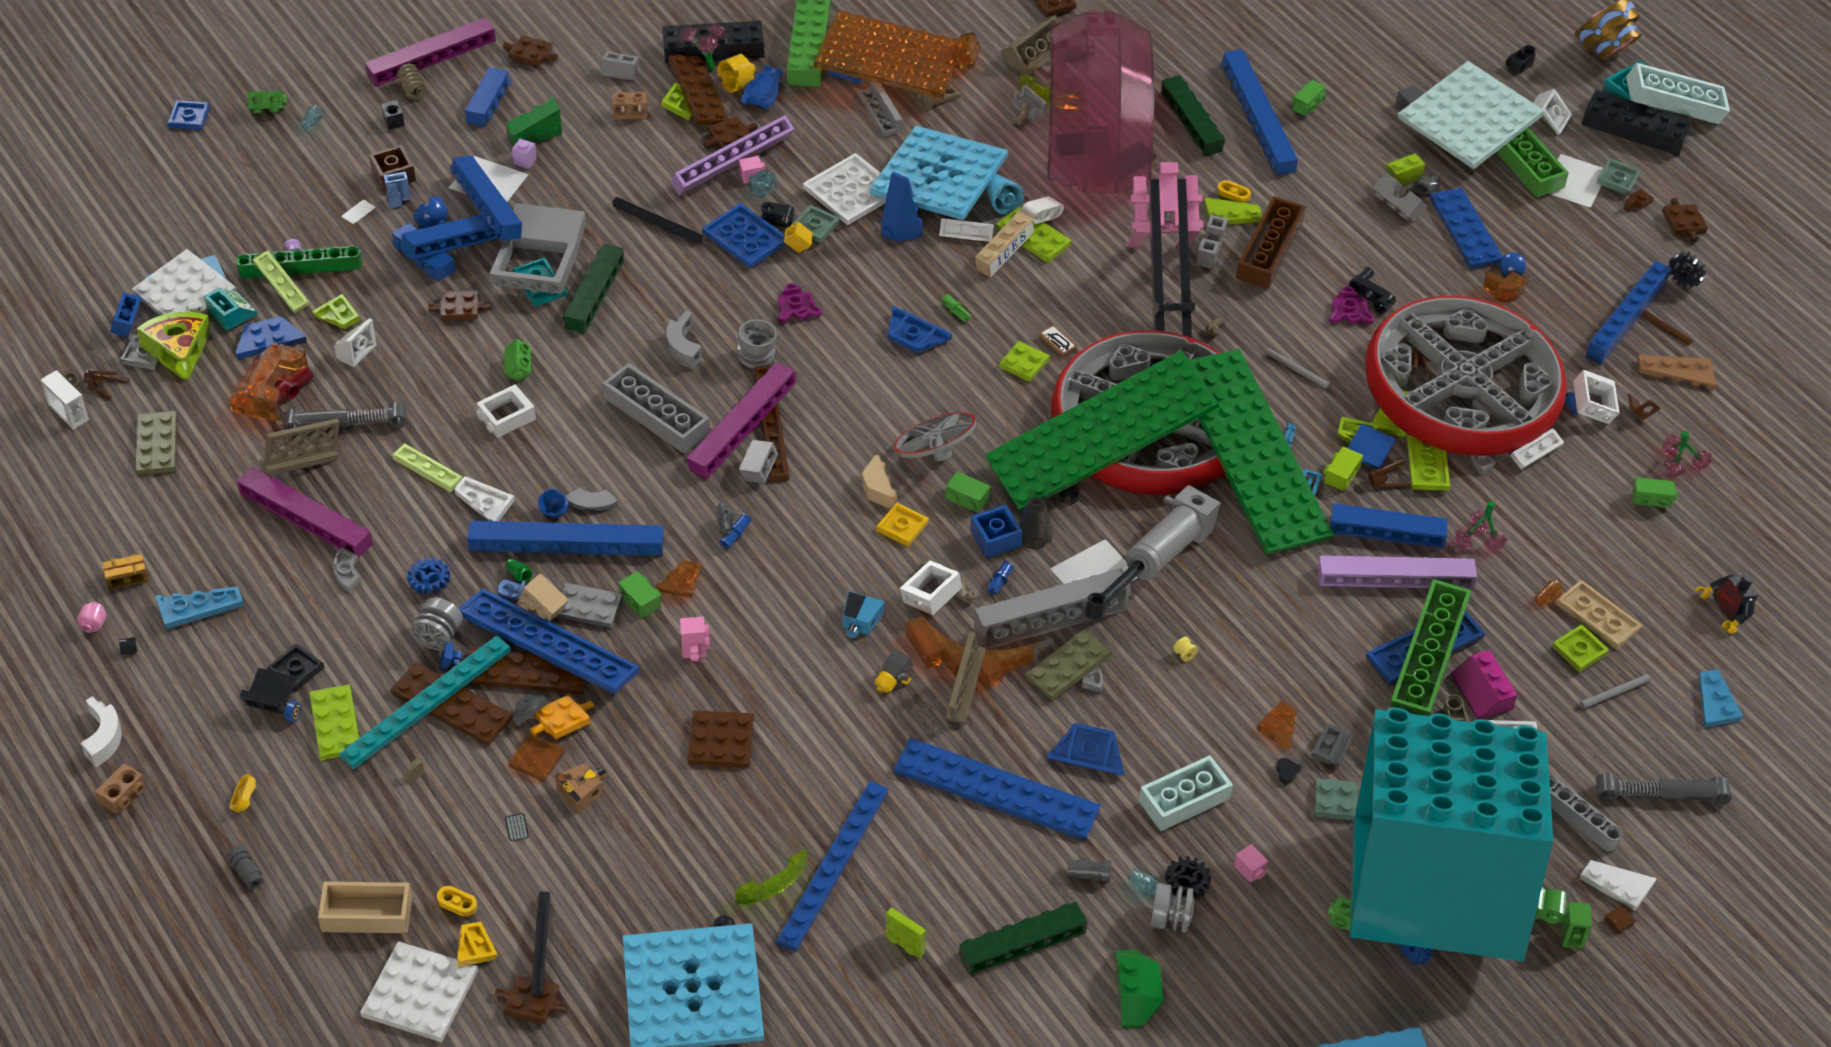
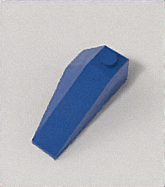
M894 171L891 173L881 222V235L896 242L920 238L922 236V220L918 218V207L914 205L912 199L914 194L909 178Z

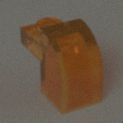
M1489 271L1485 276L1483 288L1496 294L1495 300L1512 302L1524 293L1527 279L1514 272H1511L1504 279Z

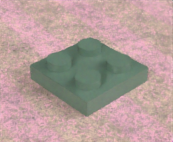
M1609 158L1596 183L1629 196L1640 176L1641 170Z
M810 205L791 225L798 221L813 233L812 240L821 243L840 223V218Z
M1316 778L1314 816L1354 821L1357 806V782Z

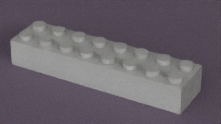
M1122 568L1110 570L1099 575H1092L1081 580L1056 585L1049 589L1038 590L1031 594L1020 595L1016 598L999 601L988 606H981L975 609L974 633L976 634L977 642L980 647L988 650L1090 621L1091 619L1085 616V607L1089 594L1095 592L1102 593L1124 572ZM1130 583L1110 601L1109 607L1105 610L1104 617L1128 610Z

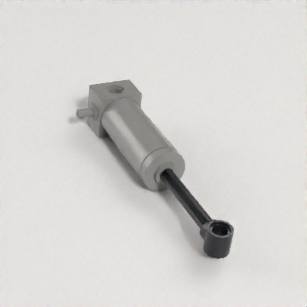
M1189 485L1174 499L1166 496L1163 501L1171 506L1172 510L1128 550L1126 554L1128 569L1102 593L1095 592L1089 594L1085 607V616L1095 621L1103 619L1110 601L1136 576L1143 580L1154 578L1192 541L1200 544L1214 530L1221 502Z

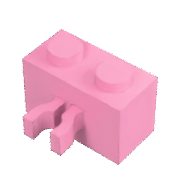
M704 617L680 618L683 658H691V662L699 661V657H707L706 649H710L709 637H706L709 636V624L705 625Z

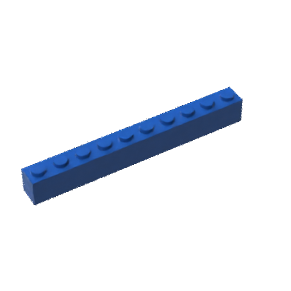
M1243 49L1224 52L1221 67L1225 69L1227 79L1230 80L1232 89L1236 92L1237 99L1242 104L1243 112L1247 114L1248 122L1253 126L1254 134L1257 135L1259 144L1264 149L1265 157H1268L1271 169H1274L1276 175L1296 172L1298 158Z
M470 521L467 539L469 551L663 556L664 527L661 525Z

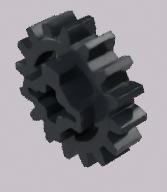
M1681 251L1680 254L1676 253L1670 259L1668 265L1671 268L1670 275L1674 276L1672 280H1678V285L1683 283L1685 288L1687 285L1693 288L1694 285L1698 286L1705 279L1707 271L1703 269L1706 266L1701 265L1702 259H1696L1697 255L1691 256L1690 252L1685 255Z
M1189 856L1186 857V860L1178 857V862L1172 860L1171 866H1167L1165 881H1167L1168 885H1171L1172 894L1176 893L1179 886L1183 887L1182 896H1187L1188 888H1193L1195 899H1198L1199 893L1205 895L1206 889L1209 890L1211 882L1210 869L1204 868L1205 862L1199 864L1197 863L1198 858L1192 861Z

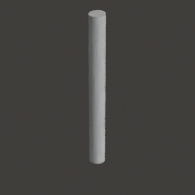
M1270 348L1267 350L1266 355L1321 387L1329 388L1330 383L1274 350Z
M1648 674L1581 701L1580 706L1582 709L1593 706L1650 682V677Z

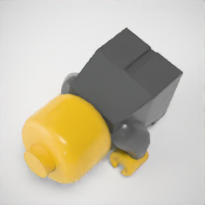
M894 648L887 657L886 662L883 663V671L880 672L874 681V684L877 686L876 690L880 693H890L899 680L901 683L908 685L911 678L908 677L907 672L914 665L910 657Z

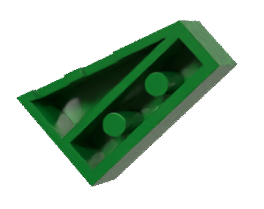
M553 96L541 106L536 105L533 111L527 114L523 113L506 123L507 137L513 147L519 139L535 143L562 135L560 108Z

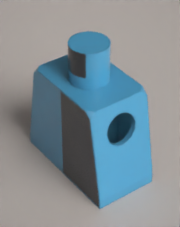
M849 591L843 613V627L847 629L846 634L851 638H856L859 633L870 634L884 614V601Z

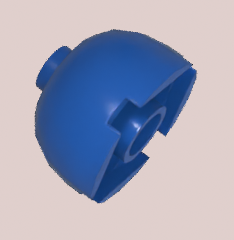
M439 196L429 198L430 202L426 205L422 203L413 214L415 219L413 221L420 228L423 229L446 223L448 208Z

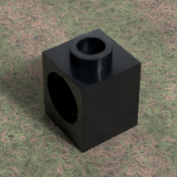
M397 100L381 104L383 119L388 130L405 126L403 112Z

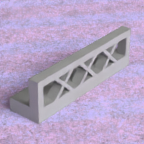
M877 77L870 79V88L858 91L859 98L883 137L901 133L903 119ZM872 94L873 97L871 99L865 97V95ZM872 104L877 105V106H879V108H878V109L872 108L871 105H872ZM878 115L885 116V120L878 118ZM884 126H890L892 129L885 130Z

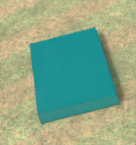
M545 257L512 269V272L548 277L556 275ZM565 287L562 294L523 289L534 307L567 296Z

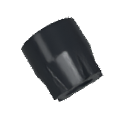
M135 637L119 639L121 655L137 653Z

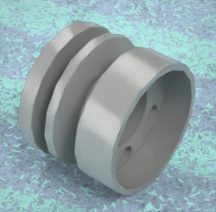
M758 319L749 320L741 325L738 334L737 357L743 365L750 368L766 367L774 361L777 338L775 327L767 321Z
M429 598L410 628L411 634L423 646L433 650H443L445 643H450L454 633H456L463 620V616L460 610L451 602L441 598Z
M1157 883L1151 927L1165 929L1169 920L1172 921L1173 931H1176L1177 922H1181V932L1187 933V929L1192 922L1194 910L1193 888H1188L1187 896L1182 897L1183 887L1179 886L1177 894L1172 895L1171 885Z

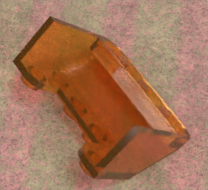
M273 344L254 358L229 400L231 410L236 413L279 423L280 415L277 401L280 393L277 388L267 386L278 366L297 370L304 365L308 367L305 350Z

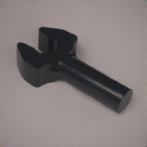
M1077 483L1060 492L1059 498L1061 502L1065 500L1066 496L1071 497V505L1078 501L1079 492L1075 491Z

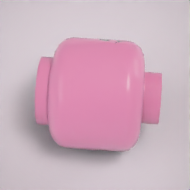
M91 602L82 606L76 621L84 632H97L101 629L107 614L102 605Z

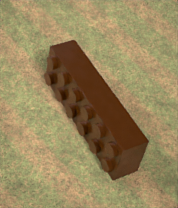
M1275 196L1272 197L1238 262L1237 279L1270 288L1304 221L1306 206Z

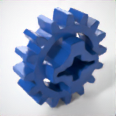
M425 557L423 562L417 560L418 564H412V569L408 570L407 579L410 588H415V593L422 591L424 596L427 592H430V595H433V591L440 593V588L446 589V583H450L451 575L447 563L443 564L441 559L436 562L435 557L431 560Z

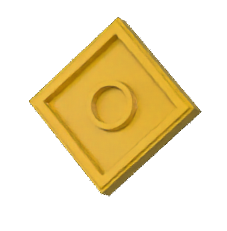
M896 502L876 526V531L909 547L929 523V518Z

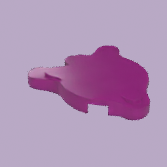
M788 283L783 290V294L778 296L779 323H787L791 317H796L799 321H802L808 316L820 317L822 315V309L814 304L811 293L809 291L807 293L801 291V287H798L795 283Z
M1345 286L1339 292V295L1337 297L1334 296L1332 300L1333 313L1329 317V322L1337 324L1341 320L1346 319L1351 325L1360 321L1372 324L1374 323V316L1367 309L1368 303L1365 297L1362 299L1357 296L1358 292L1351 286Z

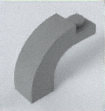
M686 310L682 316L678 317L677 322L670 320L667 326V347L671 357L677 363L694 370L702 358L701 345L690 342L685 338V335L693 326L692 312Z

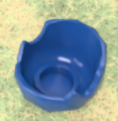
M1510 252L1504 255L1499 263L1501 273L1509 279L1521 277L1526 270V260L1519 253Z
M555 488L545 490L537 501L540 511L551 519L562 517L567 512L569 506L568 499L564 493L559 492Z

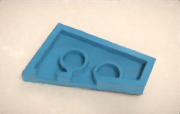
M1719 669L1700 672L1698 679L1703 704L1704 728L1741 721L1743 715Z

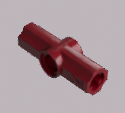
M304 365L288 377H280L276 381L275 387L261 397L262 402L266 408L271 410L285 399L295 398L300 388L313 379V373Z

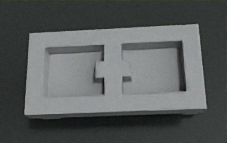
M606 52L602 58V76L634 81L636 73H638L639 57Z
M1024 85L1020 95L1018 91L1014 93L1012 106L1019 112L1021 102L1029 103L1027 116L1029 121L1035 123L1046 117L1047 102L1031 88Z

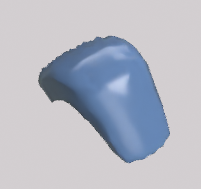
M504 579L497 587V595L513 601L519 600L526 586L525 581L522 580L521 584Z

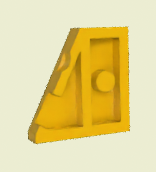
M482 922L461 925L457 967L496 960L498 954Z

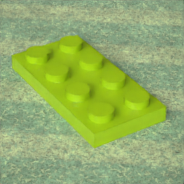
M1016 208L996 223V229L1000 231L1018 211L1021 212L1022 208ZM1041 222L1038 224L1033 223L1034 233L1021 246L1049 263L1069 248L1072 240L1046 223Z
M1406 433L1411 490L1449 491L1450 479L1446 450L1429 446Z
M350 684L309 692L321 761L340 757V752L359 739Z

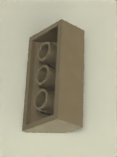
M1053 15L1043 19L1001 50V53L1009 66L1027 76L1062 51L1065 45H1070L1071 42L1056 16Z

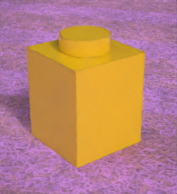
M797 221L785 229L784 242L800 253L811 246L813 233Z

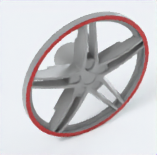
M966 412L949 413L928 419L904 432L894 443V450L898 456L904 458H916L933 454L935 461H943L952 456L950 447L961 442L974 431L977 425L974 415ZM960 419H965L971 422V424L957 425L956 423ZM941 422L935 429L928 428L930 425ZM911 435L916 436L915 439L903 444ZM957 437L949 442L947 441V439ZM928 445L930 446V449H928V450L919 451V452H914V451L919 450V449H921V448H923V447H925V446H928Z

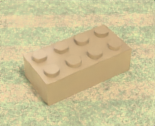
M324 882L318 914L321 932L408 933L412 904L410 883Z

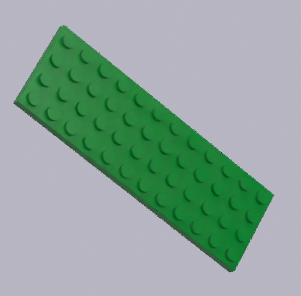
M1236 349L1189 360L1219 403V408L1198 419L1265 555L1332 539L1334 533L1241 350Z
M1181 350L984 455L1019 513L1219 408V403Z

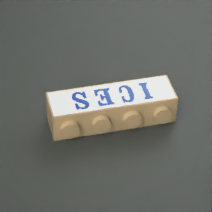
M1018 211L975 256L976 269L991 278L1034 233L1033 219Z

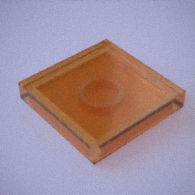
M529 733L508 764L512 769L545 782L564 755L565 748Z

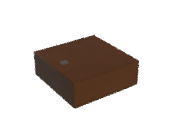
M1623 906L1606 914L1604 918L1618 934L1635 925L1636 922Z

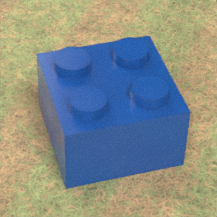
M1006 505L971 516L970 532L986 558L1021 547L1023 531Z

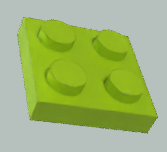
M1018 341L1000 361L999 367L1031 382L1049 362L1050 355Z
M1582 624L1552 644V648L1579 673L1609 653V649Z
M891 907L886 913V937L890 942L897 943L903 947L910 955L921 958L925 953L926 929Z

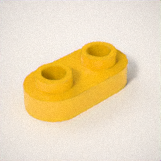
M1227 180L1221 181L1218 184L1217 192L1220 196L1241 203H1247L1250 200L1251 191L1248 188Z
M245 774L237 783L229 808L236 813L245 811L249 807L251 793L256 788V779Z
M452 886L442 887L437 893L438 904L442 908L463 917L471 916L477 911V901L473 895Z

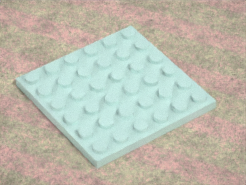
M1467 61L1399 112L1398 119L1475 169L1544 115V110Z

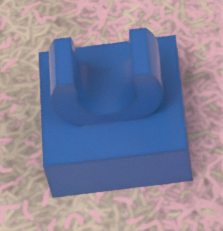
M445 643L441 653L439 669L447 671L450 664L457 666L459 660L462 659V652L453 651L454 643Z

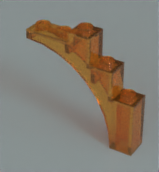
M924 616L906 622L905 635L926 668L937 666L945 661L955 678H957L965 645L942 635L931 626ZM1031 644L1014 649L986 650L978 678L983 687L995 686L1002 682L1004 673H1009L1016 668L1027 666L1033 662L1034 648Z

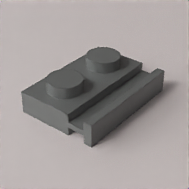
M1326 723L1312 751L1311 757L1329 765L1331 763L1335 765V768H1339L1354 734L1351 733L1349 735L1345 733V730Z

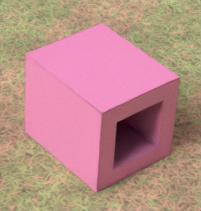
M759 156L739 159V174L743 184L763 180V173L766 172V168Z
M1252 844L1236 854L1234 867L1250 883L1256 879L1263 878L1267 873L1268 860Z

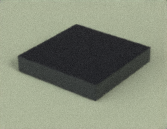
M295 643L271 663L267 670L295 676L297 680L293 691L297 692L324 669L325 666L322 661Z

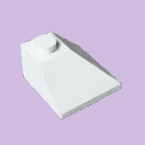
M1551 89L1538 94L1533 103L1544 110L1542 119L1559 135L1572 114L1556 90Z
M369 318L336 342L334 345L336 359L354 367L377 345L372 319Z

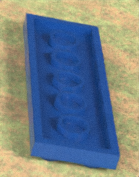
M1463 188L1431 193L1429 199L1469 269L1499 264L1503 256Z
M1465 612L1452 654L1485 637V632L1467 612ZM1416 629L1367 652L1366 658L1389 685L1397 682Z

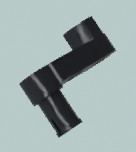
M1366 267L1360 274L1355 275L1349 281V286L1358 292L1360 296L1373 302L1376 312L1379 314L1386 313L1396 303V298L1391 292L1369 280L1374 276V271L1370 267Z

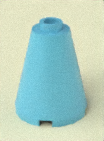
M995 174L985 188L994 210L999 214L1008 215V212L1020 207L1024 201L1022 187L999 174Z

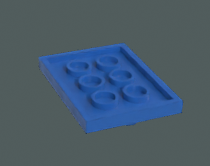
M739 203L702 228V233L750 269L787 245L784 242L785 235L742 203Z

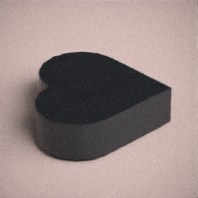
M1280 758L1276 763V771L1279 773L1278 778L1285 784L1293 782L1302 768L1287 758Z

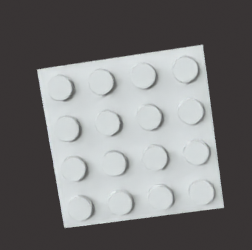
M856 153L803 183L805 191L847 225L886 202V198L871 195L869 192V188L878 178L880 172Z
M186 249L132 288V292L135 296L141 297V301L160 316L175 312L207 314L204 295L217 288L236 292V287Z
M398 941L360 1012L361 1017L442 1042L478 972V966L467 965L457 967L456 959Z

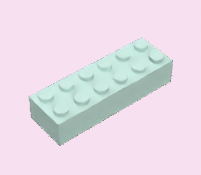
M1636 63L1626 76L1631 101L1720 124L1730 112L1723 86Z

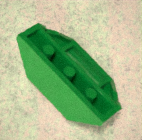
M1114 950L1121 1028L1144 1027L1164 1002L1160 963L1137 950Z

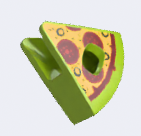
M175 312L153 318L137 328L139 345L145 351L150 352V355L154 358L157 357L160 363L180 378L187 380L190 378L210 334L208 315L196 312Z

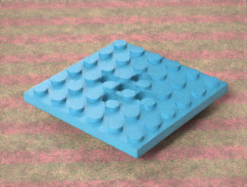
M915 126L869 188V192L871 195L886 198L891 173L894 171L909 178L914 194L912 199L914 205H917L918 208L964 220L1008 157V150Z
M752 923L623 935L631 1047H705L764 1041Z

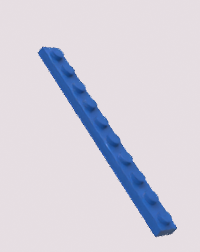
M869 781L777 939L778 945L797 952L887 796V787Z

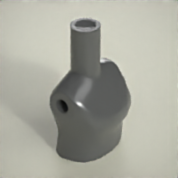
M1434 175L1431 178L1421 176L1414 183V189L1422 195L1431 194L1438 188L1439 184L1437 181L1440 178L1438 175Z
M721 502L716 510L718 525L725 534H730L735 513L729 503Z

